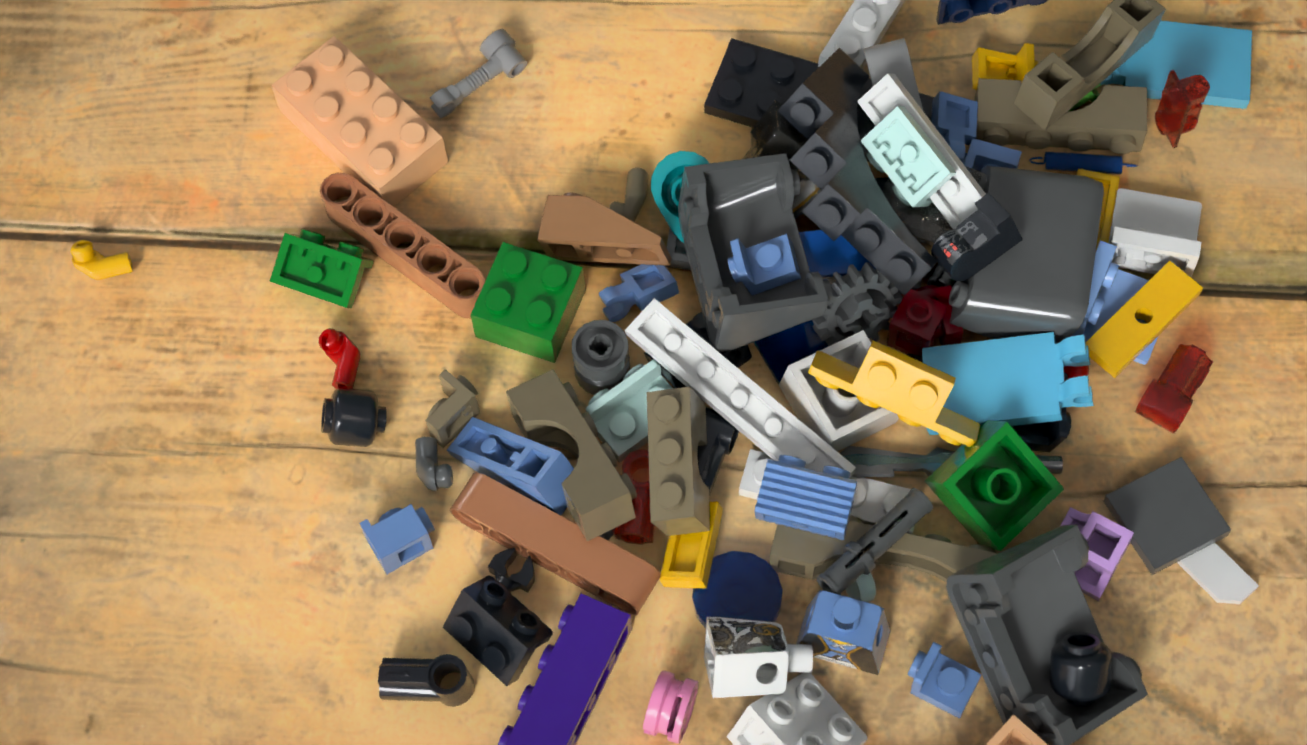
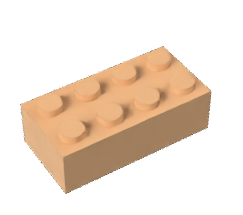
M335 36L271 85L280 112L340 170L358 180L393 207L448 163L443 137Z

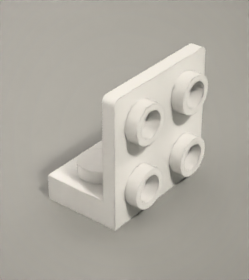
M1123 188L1118 189L1109 237V244L1117 246L1112 262L1118 264L1119 268L1156 274L1167 262L1171 261L1188 276L1192 277L1200 257L1202 243L1197 241L1202 204L1197 201Z
M804 672L788 681L786 691L782 694L765 695L750 704L727 735V738L733 745H863L868 739L862 729L810 672Z

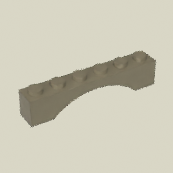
M850 515L845 539L839 540L777 524L770 552L769 570L814 580L844 554L843 547L850 541L857 542L873 525L864 524L861 519ZM893 525V526H892L888 531H886L881 537H883L886 533H888L895 525ZM906 533L874 563L909 567L934 575L946 582L949 576L959 570L997 553L993 548L985 545L973 544L966 547L953 544L948 538L941 535L928 534L922 537Z

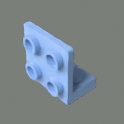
M1100 240L1095 253L1087 313L1079 329L1071 336L1084 335L1087 341L1149 281L1118 269L1119 265L1112 262L1117 248L1115 245ZM1136 319L1138 322L1146 324L1144 320ZM1157 338L1133 361L1143 365L1147 364Z

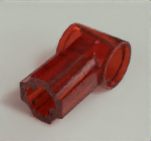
M1180 344L1159 379L1154 378L1150 383L1135 413L1175 434L1194 402L1192 398L1208 375L1213 361L1199 347L1193 344Z
M646 449L635 450L629 453L622 464V474L626 473L629 476L637 493V498L632 500L636 518L616 527L614 537L630 544L643 545L653 543L655 525L651 523L649 480L638 482L632 478L635 471L641 468L649 469V452Z

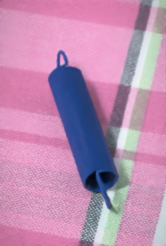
M1046 151L1043 163L1031 161L1033 159H1043V157L1029 159V162L1033 164H1045L1046 170L1078 171V169H1084L1105 174H1121L1122 165L1126 167L1138 166L1137 164L1123 163L1121 156Z

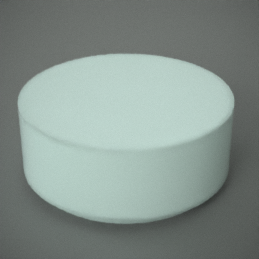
M871 573L868 575L862 574L845 589L849 597L864 602L873 601L876 596L875 582Z

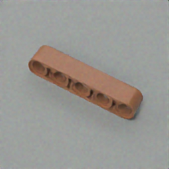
M334 173L323 180L320 186V194L327 216L335 225L458 316L471 319V312L485 283L484 275L477 267L346 173ZM343 196L349 197V198H348L347 200H345V201H342V202H334L336 199H338V198H340V197H343ZM380 219L377 224L365 225L370 220ZM404 242L412 243V245L404 249L396 248ZM432 266H444V268L438 272L428 271V269H430ZM466 289L477 290L473 295L470 296L460 295V293Z
M475 472L472 474L450 508L451 514L467 527L508 549L515 548L516 553L527 559L530 556L535 564L632 615H638L661 575L650 563L600 536L587 541L576 523L481 473Z

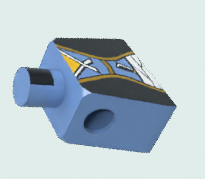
M818 591L806 608L796 644H811L813 657L878 675L890 629L884 608L879 605L828 591Z

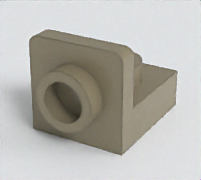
M446 369L439 375V379L444 393L449 398L439 400L431 408L428 418L425 420L430 436L436 438L437 443L442 448L463 430L472 417L480 414L476 400L478 392L475 387L462 375L455 378Z

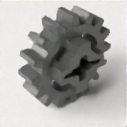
M866 262L861 271H858L852 264L849 265L847 274L841 276L838 272L833 273L835 282L831 284L832 305L827 306L823 316L812 319L814 323L812 327L822 341L825 340L828 346L864 330L868 338L876 342L879 341L878 332L881 329L889 330L890 323L888 321L890 318H893L898 309L896 305L900 304L903 299L899 290L882 273L874 269L870 262Z

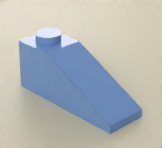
M475 417L470 419L447 449L451 456L478 473L496 480L553 512L562 515L566 510L567 503L561 483L572 473L574 468L562 452Z

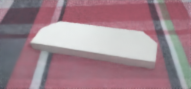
M1216 543L1177 562L1217 603L1241 604L1259 587Z

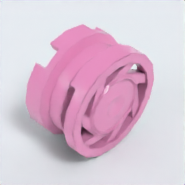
M661 671L648 704L643 733L652 736L661 733L667 735L668 741L677 744L681 743L694 708L699 681L689 678L680 681L675 679L674 673Z

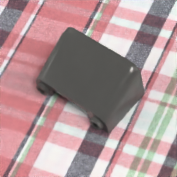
M786 153L684 167L678 205L680 229L711 346L718 352L740 348L823 316L827 306L832 305L833 296L829 280L822 279L819 272H810L792 210L794 196L800 194V179L797 170H791ZM787 234L794 247L801 278L752 296L742 281L736 283L732 277L728 265V258L733 257L730 241L739 238L745 248H749Z
M988 165L981 171H975L972 175L986 194L989 192L1011 215L1023 240L971 278L957 281L954 284L949 295V305L952 306L950 324L991 339L1054 332L1057 344L1063 339L1070 337L1079 329L1087 313L1104 194L1103 183L1086 176Z
M1078 525L1058 527L965 567L949 576L946 581L948 596L1002 723L1005 724L1014 714L1048 745H1070L1148 695L1141 679L1142 673L1138 664L1132 658L1117 652H1111V689L1104 697L1096 699L1093 704L1088 706L1072 705L1065 698L1057 695L1051 688V650L1059 641L1063 640L1064 636L1070 633L1085 632L1097 636L1100 642L1104 643L1074 573L1086 566L1089 552L1088 543L1080 533Z

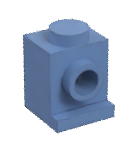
M412 504L403 509L394 508L383 514L379 518L378 523L372 526L368 519L360 523L364 536L386 575L433 549L429 533L435 529L423 507L415 510Z

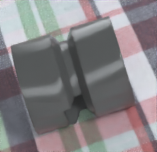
M607 320L588 322L576 331L572 339V357L575 377L579 386L587 393L595 395L606 388L611 390L621 383L626 373L630 370L629 346L625 332L617 324Z

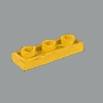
M1171 261L1167 262L1086 341V346L1089 348V357L1113 378H1116L1201 294L1203 287ZM1136 319L1144 320L1146 324L1140 323Z

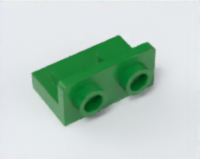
M301 228L299 235L284 233L270 282L345 308H352L364 269H372L374 260L362 256L363 248L340 241L338 248L324 244L326 236L317 232Z

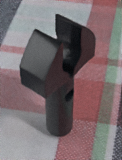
M510 548L496 554L488 565L489 572L494 574L496 580L503 584L509 592L522 589L528 593L535 582L531 557L528 556L519 573L512 574L508 578L507 569L517 556L516 549Z

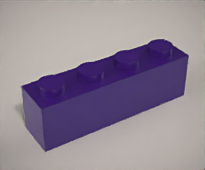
M582 593L575 606L568 604L558 624V629L562 632L555 646L548 644L543 651L538 664V669L542 672L535 686L528 684L523 691L518 703V710L522 712L514 727L508 725L505 728L498 745H576L632 631L631 615Z

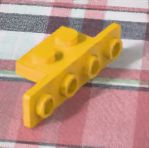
M874 340L860 368L822 351L816 352L808 373L815 376L816 380L823 386L830 389L841 388L856 395L860 402L869 407H883L894 412L906 424L915 427L922 425L937 432L943 440L957 446L964 444L971 447L976 443L980 424L943 407L954 386L955 377Z

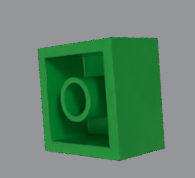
M502 242L470 315L475 337L555 363L586 291L583 267Z
M987 420L980 427L978 438L974 445L968 447L962 444L925 480V483L978 544L998 551L1005 548L1064 490L1063 486L1009 423L1004 421Z

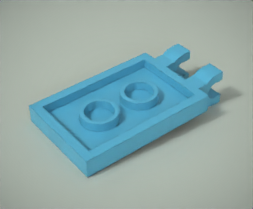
M1160 21L1153 38L1104 79L1101 85L1119 84L1130 87H1147V98L1246 109L1250 102L1252 30Z
M1054 332L922 348L924 364L956 378L943 407L979 423L980 427L987 420L1008 422L1010 426L1062 420V408L1094 406L1092 387L1089 386L1088 375L1070 378L1066 381L1064 378V366L1090 365L1089 348L1086 346L1084 335L1067 337L1057 344ZM926 428L929 435L938 434L937 432L929 428Z

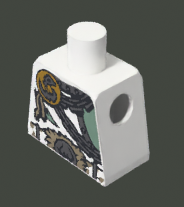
M707 617L704 661L712 697L782 694L786 691L788 672H812V645L787 644L782 625L776 622Z

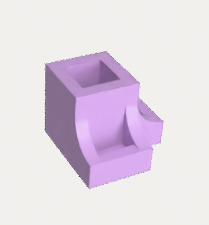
M1070 507L1060 527L1063 525H1078L1080 533L1085 537L1089 546L1088 563L1085 567L1074 573L1082 592L1099 601L1131 543L1134 532L1094 511L1091 514H1086Z

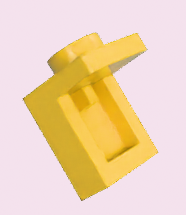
M1025 42L1017 56L978 47L972 56V89L977 90L979 78L1019 80L1022 83L1024 76L1039 64L1034 57V44Z

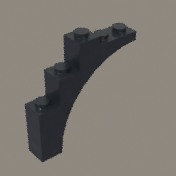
M839 47L800 85L778 110L786 120L808 139L790 161L821 190L802 212L833 241L842 235L905 295L934 267L937 260L918 242L894 212L873 176L863 152L857 122V101L859 100L861 89L870 76Z

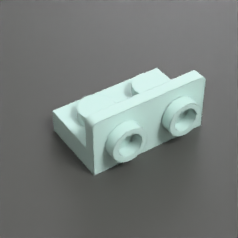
M897 106L861 140L862 144L869 151L867 158L878 171L888 175L895 184L892 187L895 195L907 206L928 207L932 203L930 197L957 173L904 106Z
M655 359L646 365L638 364L631 368L621 383L611 390L606 388L599 391L591 398L586 407V412L590 414L596 425L597 437L602 443L607 442L619 463L648 443L647 392L673 389L661 375V365Z

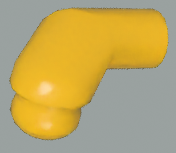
M88 240L77 241L71 247L72 262L75 268L95 280L133 272V265L128 252L105 257L98 251L93 250V244Z

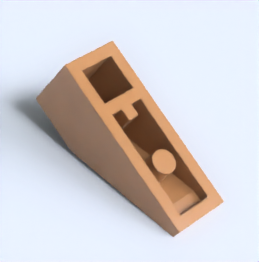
M572 192L563 195H547L537 238L547 256L564 261L670 266L671 256L662 237L588 196Z

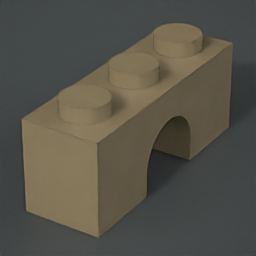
M690 386L647 392L651 523L667 536L710 531L709 487L704 484L701 478L697 458L698 446L707 445L706 404Z

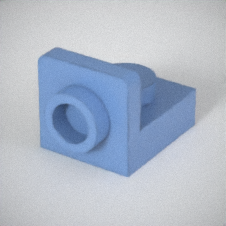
M972 138L968 153H965L964 160L961 162L971 175L977 170L981 171L987 165L1018 169L1021 151Z
M787 234L749 248H745L739 238L730 241L733 257L728 258L730 272L736 283L742 281L752 296L801 278L794 247Z
M933 642L927 654L922 651L918 652L909 669L908 676L914 678L910 694L960 719L982 674L941 654L942 645Z

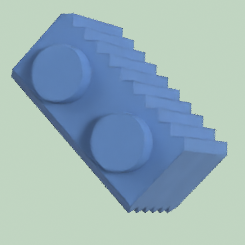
M780 455L778 461L768 459L755 506V518L844 540L857 490V480L849 479L850 472L833 466H824L823 472L805 468L806 462L804 460L787 455Z

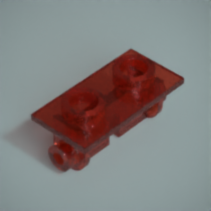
M1174 70L1169 72L1157 112H1155V123L1160 134L1167 136L1172 148L1177 147L1181 134L1190 132L1197 126L1198 117L1202 109L1201 103L1204 102L1210 90L1209 82L1202 75H1194L1179 80Z

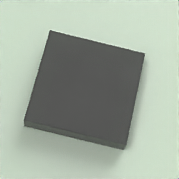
M1182 457L1105 495L1103 500L1116 522L1134 532L1131 544L1152 575L1227 537L1231 532L1230 527Z

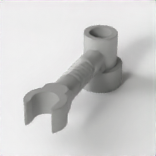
M504 29L493 32L481 44L480 52L487 58V63L455 85L442 88L430 97L434 103L431 108L440 118L449 115L462 103L465 97L501 72H504L509 78H513L525 69L527 61L516 50L515 41Z

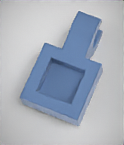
M939 91L932 101L931 122L958 158L963 161L965 145H970L972 138H976L978 102Z
M641 264L621 273L622 283L603 289L599 292V297L606 305L603 308L605 316L610 322H617L628 314L634 304L642 311L654 298L658 302H662L679 294L677 281L664 265Z

